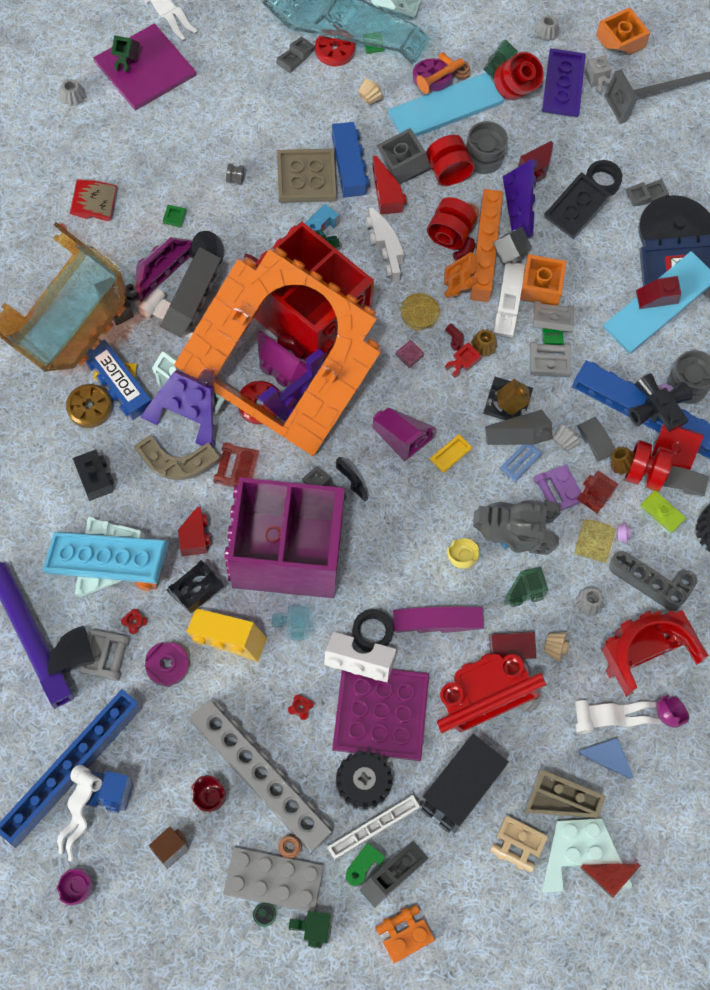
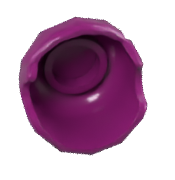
M668 694L659 698L656 704L658 718L666 726L678 728L689 722L688 711L678 697L668 698L670 696Z
M74 868L67 870L61 875L56 887L60 896L59 900L72 906L82 904L89 899L93 883L87 871Z

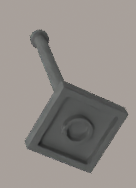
M621 69L614 72L604 97L618 122L622 124L627 122L639 96L710 79V71L633 90Z

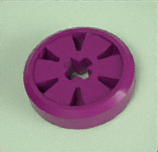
M436 58L418 62L413 68L414 83L418 86L416 80L418 75L424 78L429 77L445 68L447 64ZM453 72L432 83L429 86V91H438L448 87L453 81Z

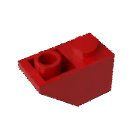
M196 507L178 529L182 556L207 553L206 546H210L209 533L205 534L204 527L208 526L207 515L202 514L201 507Z

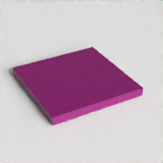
M155 23L129 37L140 43L137 62L131 60L128 62L130 64L129 73L124 72V64L121 65L120 71L114 69L115 62L119 58L111 54L112 47L93 57L96 65L135 111L197 76L195 69Z
M392 669L388 682H383L342 670L332 751L356 754V751L361 750V753H365L368 750L371 754H379V757L421 761L429 673Z

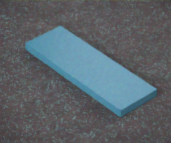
M486 72L388 109V114L399 133L411 128L415 136L418 137L503 104L504 99Z
M692 251L660 277L678 276L681 289L679 304L639 309L636 297L603 325V328L629 354L633 353L710 288V269Z
M54 532L42 571L53 575L158 584L169 543L166 540Z

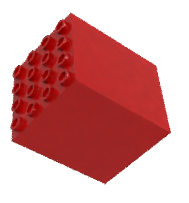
M303 221L297 226L291 227L285 237L275 242L272 248L276 249L278 247L287 253L286 257L290 260L297 259L305 265L304 269L310 273L312 270L323 277L322 281L329 284L331 282L341 289L339 292L345 296L347 294L352 295L358 299L357 304L360 306L372 308L374 279ZM267 251L260 256L255 267L258 268ZM286 285L278 288L267 297L254 318L277 338L282 333L294 337L305 352L301 356L304 361L318 349L325 353V361L334 347L338 335L337 316L331 303L320 292L305 285Z

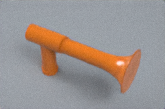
M444 52L440 53L439 60L446 63L447 66L426 78L418 75L416 79L418 87L423 93L427 94L432 83L464 66V60L459 58L454 61Z

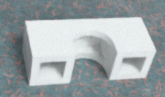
M333 632L325 651L324 665L373 678L374 680L388 682L395 662L396 649L375 643L371 652L361 654L353 649L354 637Z

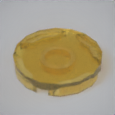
M415 293L408 296L402 302L400 313L405 325L411 329L422 331L432 328L438 322L440 308L437 301L430 295Z

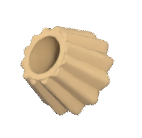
M367 78L364 79L358 90L360 97L368 105L383 98L379 85Z
M568 633L548 634L545 643V654L561 662L564 654L567 655L569 651Z

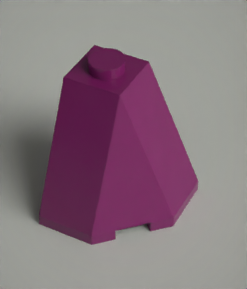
M389 407L384 411L377 412L373 417L372 428L404 462L433 440L436 435L437 429L434 426Z

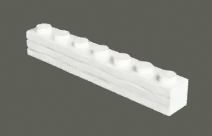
M411 795L378 817L327 846V850L333 860L336 861L420 809V806L415 797Z

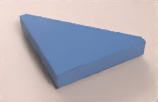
M618 738L579 751L580 756H584L600 766L627 777V779L633 778Z

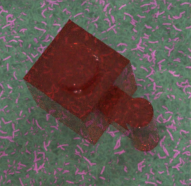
M598 470L594 476L589 475L583 483L586 487L577 500L598 514L619 484Z

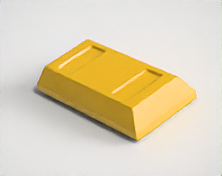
M458 434L429 460L442 473H445L472 450L473 447Z

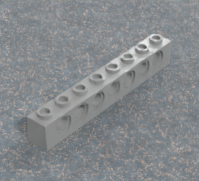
M208 700L189 717L192 725L312 854L331 836L332 832L329 830L331 825L324 817L321 819L317 817L314 813L316 811L314 806L308 800L304 802L299 797L301 794L292 783L288 785L283 780L285 776L277 767L273 769L268 764L270 759L263 751L258 753L253 747L255 743L247 734L243 736L238 731L240 728L232 718L228 720L223 715L225 713L224 709L217 702L213 704ZM214 721L222 723V727L219 730H212L210 728ZM229 737L237 739V743L232 747L225 744L226 739ZM245 753L252 755V760L248 763L240 761V757ZM258 770H265L268 775L265 779L260 780L255 777V773ZM279 786L283 789V792L280 796H273L270 793L271 788ZM296 803L299 808L295 813H289L285 809L286 805ZM309 819L313 821V828L304 830L301 827L303 820Z

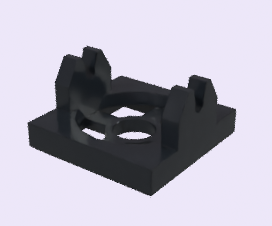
M495 376L483 414L508 420L525 415L528 405L514 415L508 414L503 409L502 412L499 411L493 402H498L495 393L510 381ZM527 386L529 388V397L531 398L533 388Z
M200 560L174 584H171L166 591L188 612L193 613L223 588L224 585L214 575L209 566ZM197 576H206L200 582H192ZM187 586V593L182 595L180 590ZM201 586L198 592L191 593L193 588Z

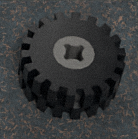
M360 750L356 751L354 755L352 753L349 754L347 759L342 760L336 774V789L339 797L345 801L347 806L351 805L353 809L358 810L359 808L362 811H367L370 808H377L379 804H383L385 799L388 798L392 787L393 775H391L390 766L386 764L387 761L384 758L381 759L379 754H371L368 750L365 753H361Z

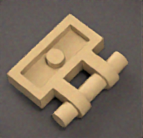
M506 815L496 838L504 841L502 847L493 843L490 852L498 855L497 858L502 861L505 859L515 864L516 868L520 870L525 869L532 872L535 864L527 861L529 855L536 858L540 856L548 836ZM512 845L522 850L521 856L508 851L510 846Z

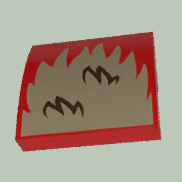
M77 179L69 214L84 219H89L91 216L109 221L111 219L117 186L100 181Z

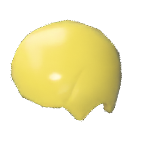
M462 538L453 540L450 547H447L449 561L459 569L473 567L480 557V549L472 539Z

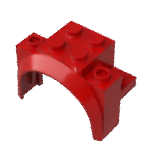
M672 610L664 615H661L660 611L654 613L648 611L639 616L640 619L634 622L630 619L620 625L621 628L616 631V635L605 641L606 644L601 651L609 664L606 673L609 679L614 676L616 677L626 697L632 695L633 691L638 688L630 670L683 645L689 651L696 665L702 663L709 656L683 610L676 613Z

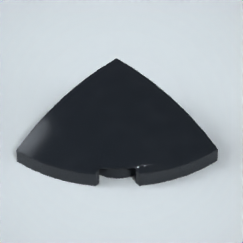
M338 457L336 459V469L351 481L350 489L366 502L368 495L361 477L344 457Z
M84 626L77 627L64 634L55 648L52 649L48 662L49 676L71 672L72 668L94 664L92 649Z

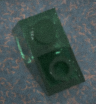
M542 567L523 570L519 573L504 599L505 606L511 604V607L522 605L524 601L538 602L544 599L549 590Z

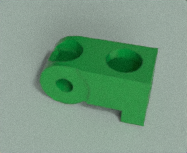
M367 843L348 867L345 875L346 882L352 887L361 886L365 881L366 873L372 865L376 863L380 867L386 857Z

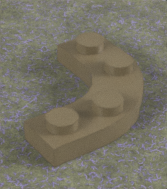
M149 435L134 446L135 450L153 472L172 480L194 478L221 461L219 455L209 442L185 457H173L166 454L152 435Z

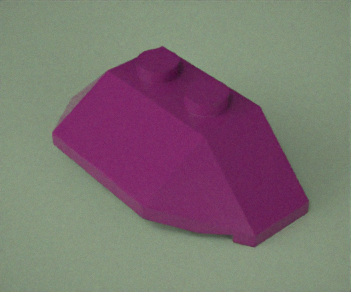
M170 237L159 246H155L146 258H142L136 266V292L140 302L147 298L190 258L189 249L191 248L192 240Z
M257 331L259 365L263 373L266 375L271 374L276 378L279 385L289 387L307 372L306 364L262 331Z

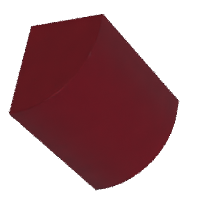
M535 632L488 634L490 653L498 654L502 658L514 654L521 659H536Z

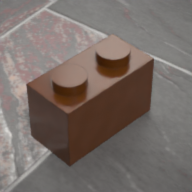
M168 827L148 845L166 869H169L189 851L186 846L188 841L178 828L174 831L171 827Z

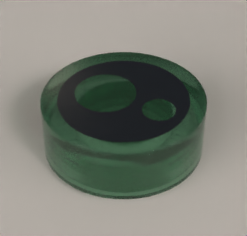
M260 903L253 911V919L258 926L269 927L276 920V910L270 903Z

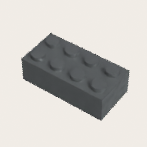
M199 247L159 327L180 338L185 331L189 333L200 313V308H202L207 298V293H209L214 283L213 281L220 271L221 267L218 266L221 260L220 257Z

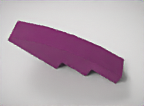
M426 607L393 610V631L395 633L417 631L418 633L436 631L451 633L484 629L483 607Z

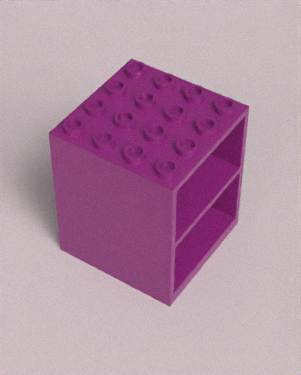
M239 477L238 485H234V505L231 506L230 512L232 520L227 534L230 547L226 546L225 548L228 581H231L232 588L334 598L345 488ZM277 526L281 529V539L278 542H269L266 539L265 531L268 527ZM270 529L267 536L275 540L280 536V532L277 529Z

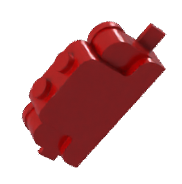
M489 653L482 656L481 660L475 663L464 664L455 673V682L447 683L441 689L440 698L446 705L449 715L437 720L441 733H445L455 728L461 733L540 697L538 689L547 685L543 674L539 673L531 677L527 665L519 656L514 654L502 658L498 654Z

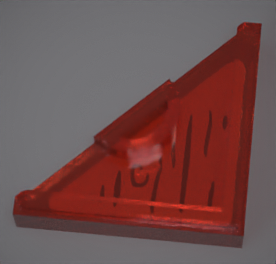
M639 863L583 864L580 869L613 898L641 865Z

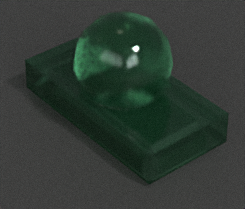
M506 39L503 40L496 51L488 58V63L484 70L494 79L498 66L516 55L518 51Z

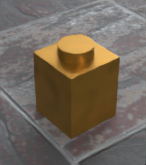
M513 379L497 391L498 407L514 415L530 403L529 388L525 384Z

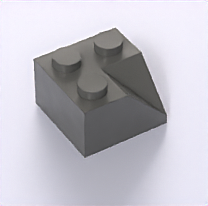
M411 128L377 145L389 172L398 183L431 167L424 148Z

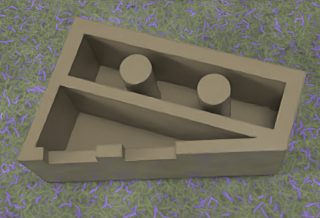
M541 769L537 774L523 813L598 818L606 796Z

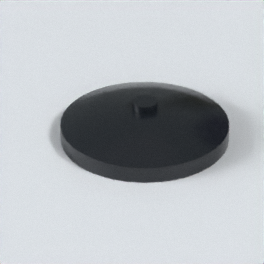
M672 195L658 198L644 209L638 225L640 240L643 244V240L658 239V245L660 246L661 238L676 237L679 244V237L696 236V242L698 243V236L710 235V213L700 203L687 197Z

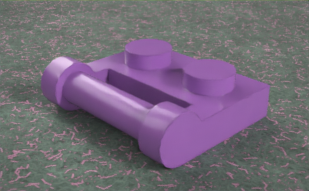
M567 464L546 473H540L533 478L535 483L540 486L546 500L557 503L546 482L547 480L551 481L562 502L558 503L561 505V511L585 501Z

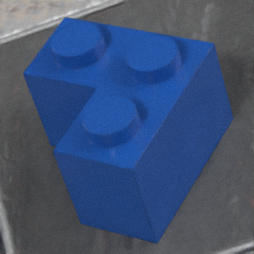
M91 771L93 775L102 780V785L98 791H92L91 797L85 805L97 808L98 804L103 805L107 811L119 813V810L126 811L133 787L129 776L106 771L105 774Z

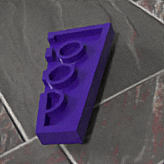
M534 159L527 161L502 176L511 230L513 231L522 226L527 238L533 236L534 211H532V205L535 202L533 185L536 184L534 168H537V161Z

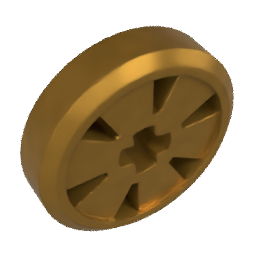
M84 384L78 386L69 394L66 401V410L73 423L80 427L93 428L103 424L110 417L112 401L109 393L103 387L96 384ZM88 403H92L90 409L86 408V406H88Z

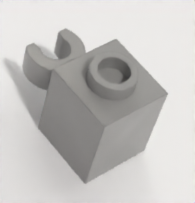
M606 56L588 59L585 69V75L590 86H597L599 92H602L603 85L608 88L611 81L609 78L612 68Z

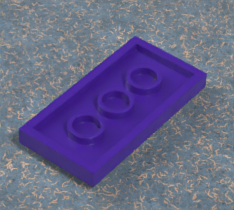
M550 48L542 112L573 117L579 116L586 53Z

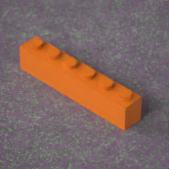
M483 190L475 249L477 267L476 272L472 275L476 278L477 282L471 287L470 300L489 302L496 257V248L493 242L498 239L503 191Z

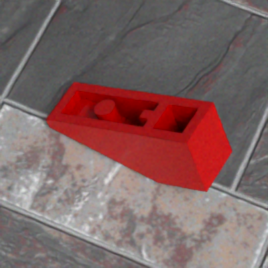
M373 156L372 169L380 215L403 213V205H406V194H402L401 185L377 156Z

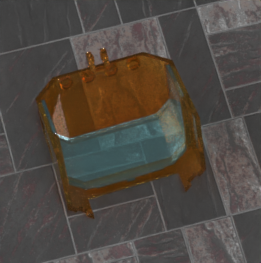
M63 222L54 223V226L62 233L60 236L56 234L53 239L72 253L70 259L48 285L26 316H23L6 302L2 305L4 310L0 313V338L45 372L76 368L78 364L82 367L89 358L86 355L91 348L93 350L97 348L102 341L99 339L101 334L106 335L114 325L111 322L116 315L120 317L127 308L124 306L127 302L124 271Z

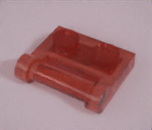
M227 442L223 443L221 461L218 472L214 475L213 482L234 487V485H238L239 477L253 479L259 450L234 446ZM230 454H236L231 478L225 477Z

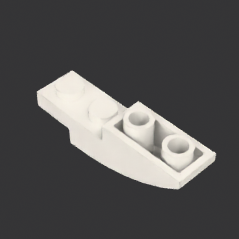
M369 208L365 221L366 227L371 229V233H369L370 243L375 245L376 251L381 250L382 259L387 262V265H385L387 277L390 276L392 283L399 282L401 273L399 264H403L404 258L402 246L389 223L376 210Z
M505 263L493 331L495 335L513 338L523 284L524 264Z

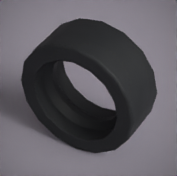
M598 160L592 163L587 170L586 176L596 182L593 179V174L597 172H605L611 175L614 183L600 186L611 193V196L616 194L620 188L623 176L618 165L608 160Z
M369 609L360 613L354 620L352 636L356 645L365 652L373 650L375 643L367 642L362 638L360 627L366 620L377 619L385 626L386 632L383 639L376 642V644L388 647L394 630L389 616L376 609Z

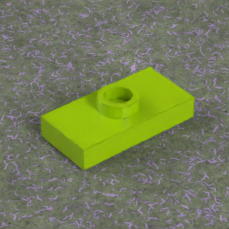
M657 491L651 493L640 505L641 508L671 534L686 519L681 512Z

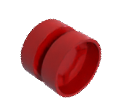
M520 52L499 65L495 71L494 83L497 91L508 100H518L541 85L544 77L542 64L535 55L529 52Z
M447 135L439 138L426 151L430 166L433 169L437 182L441 186L461 183L474 172L475 165L462 137L459 135Z
M453 197L443 198L427 226V234L438 245L452 250L461 249L477 220V214L463 200Z
M638 440L633 450L635 453L629 473L625 475L624 481L638 485L645 475L647 476L645 488L659 492L663 483L668 479L672 467L673 451L659 447L655 455L651 456L652 444Z

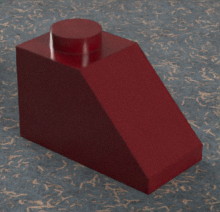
M550 141L520 156L518 167L531 159L536 160L537 168H534V175L537 181H541L546 176L554 143Z
M678 276L660 278L637 289L636 295L639 309L679 304L681 289Z

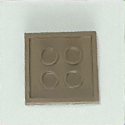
M334 148L277 150L279 202L336 201Z

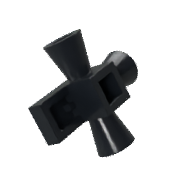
M649 373L635 383V386L648 397L645 404L629 408L630 418L636 426L642 425L650 417L654 423L661 420L669 432L687 424L688 418L678 405L679 403L692 400V392L685 382H681L670 392L666 387L659 390L653 374Z

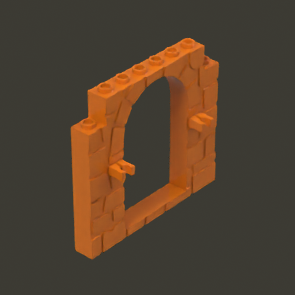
M278 247L276 249L270 248L258 268L255 267L256 263L247 257L245 259L239 258L174 363V366L186 374L214 386L215 393L230 401L282 437H285L308 454L314 456L382 352V349L379 348V343L373 339H365L379 317L375 315L376 311L368 306L362 307L357 304L358 299L352 295L347 294L345 296L339 292L341 289L331 282L327 284L322 281L323 277L312 270L310 273L304 269L305 265L297 259L292 261L287 258V253ZM286 285H305L320 292L331 303L337 316L338 335L328 357L285 423L217 378L267 297L278 288Z

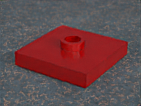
M662 424L651 456L655 455L659 447L672 450V466L691 470L704 434L683 427L669 432L665 425Z

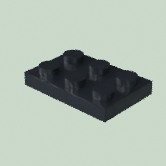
M581 172L545 212L544 217L572 239H575L611 198V193Z

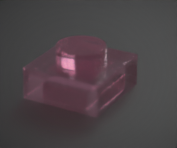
M409 340L396 351V356L408 368H411L424 357V352L412 340Z

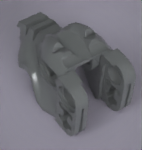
M531 500L522 501L517 504L505 502L491 503L488 506H479L474 512L473 527L480 531L489 541L507 544L513 552L529 551L532 554L547 555L559 546V536L554 535L553 532L546 531V524L553 522L560 516L561 505L550 501L539 502Z

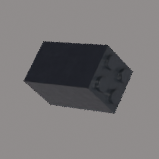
M472 733L422 797L419 804L422 807L421 811L429 818L434 816L439 820V826L446 832L450 833L452 831L456 833L504 771L509 761Z

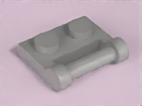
M541 301L534 302L533 327L573 332L574 306L568 305V307L543 304Z
M530 342V375L571 376L570 343L550 345ZM537 352L563 353V355L537 354Z
M90 629L88 639L94 657V664L81 666L79 673L118 681L120 676L118 673L125 646H128L129 638ZM112 642L117 645L109 671L104 670V666Z

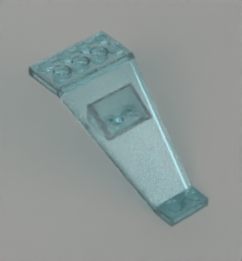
M365 0L262 1L289 29L397 51L411 64L417 61L430 40L417 25L378 8Z

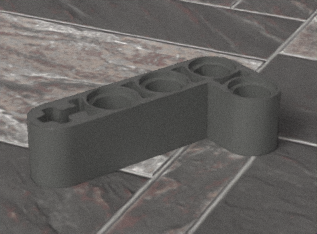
M624 551L616 552L609 563V569L614 575L670 611L678 610L685 603L698 582L694 572L685 570L679 574L673 583ZM634 572L640 573L643 578H637ZM681 579L687 580L690 586L684 585ZM652 584H657L661 590H655ZM670 596L677 597L679 602H674Z

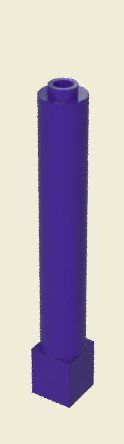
M0 562V601L50 704L56 709L72 701L74 697L62 674L49 676L48 662L51 651L7 563Z

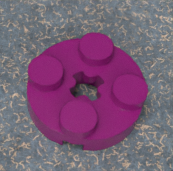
M158 643L146 654V673L150 680L157 685L171 687L181 682L188 673L189 661L187 653L177 643ZM171 659L172 667L163 669L162 661H169Z

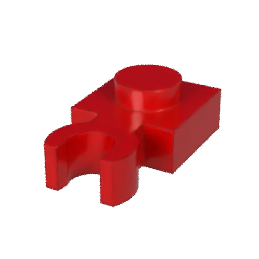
M468 342L453 355L455 361L448 362L445 365V369L456 368L452 373V376L456 378L459 376L462 368L468 371L482 359V356Z

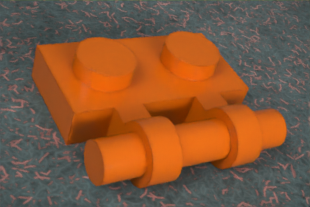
M470 252L445 267L444 284L448 286V290L444 293L446 298L458 296L462 290L470 289L477 282L474 276L470 277L471 274L476 272V254Z
M416 904L410 908L405 907L401 909V913L390 919L389 917L383 919V923L375 927L379 936L385 932H388L390 936L389 939L382 943L393 964L435 941L424 919L417 923L413 920V916L420 913ZM406 921L408 928L397 934L394 927Z

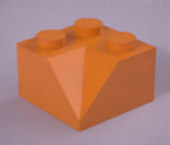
M629 7L601 20L596 37L606 49H620L633 54L646 47L651 32Z
M528 254L524 268L520 300L529 302L541 301L543 304L558 305L562 295L567 261Z

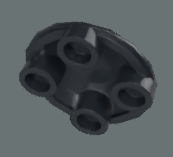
M211 231L198 232L192 240L189 256L193 259L199 247L221 258L219 266L224 257V247L221 240Z

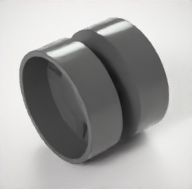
M479 122L469 130L466 147L475 165V172L482 174L492 173L498 170L503 163L508 135L505 129L495 122Z
M691 350L683 353L677 359L668 376L667 384L673 388L681 382H685L692 392V400L683 403L693 404L700 402L710 390V355L705 352Z

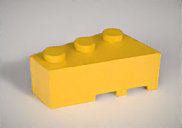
M201 609L195 610L186 631L193 638L192 641L199 645L208 644L216 649L225 650L256 662L259 661L267 637L254 622Z

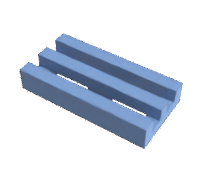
M522 445L500 467V470L504 471L508 477L512 478V481L516 482L541 457L542 452L534 445ZM528 447L530 450L511 469H508L507 467ZM534 452L535 455L517 474H514L519 466Z

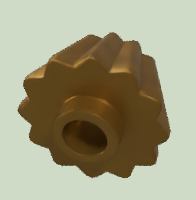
M482 329L477 332L471 340L472 346L482 357L495 353V349L498 347L495 334L488 329Z
M624 446L614 449V452L611 453V469L614 470V473H619L620 475L628 474L635 453Z

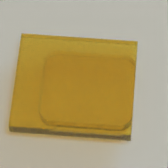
M583 519L574 554L607 563L616 529L598 521Z

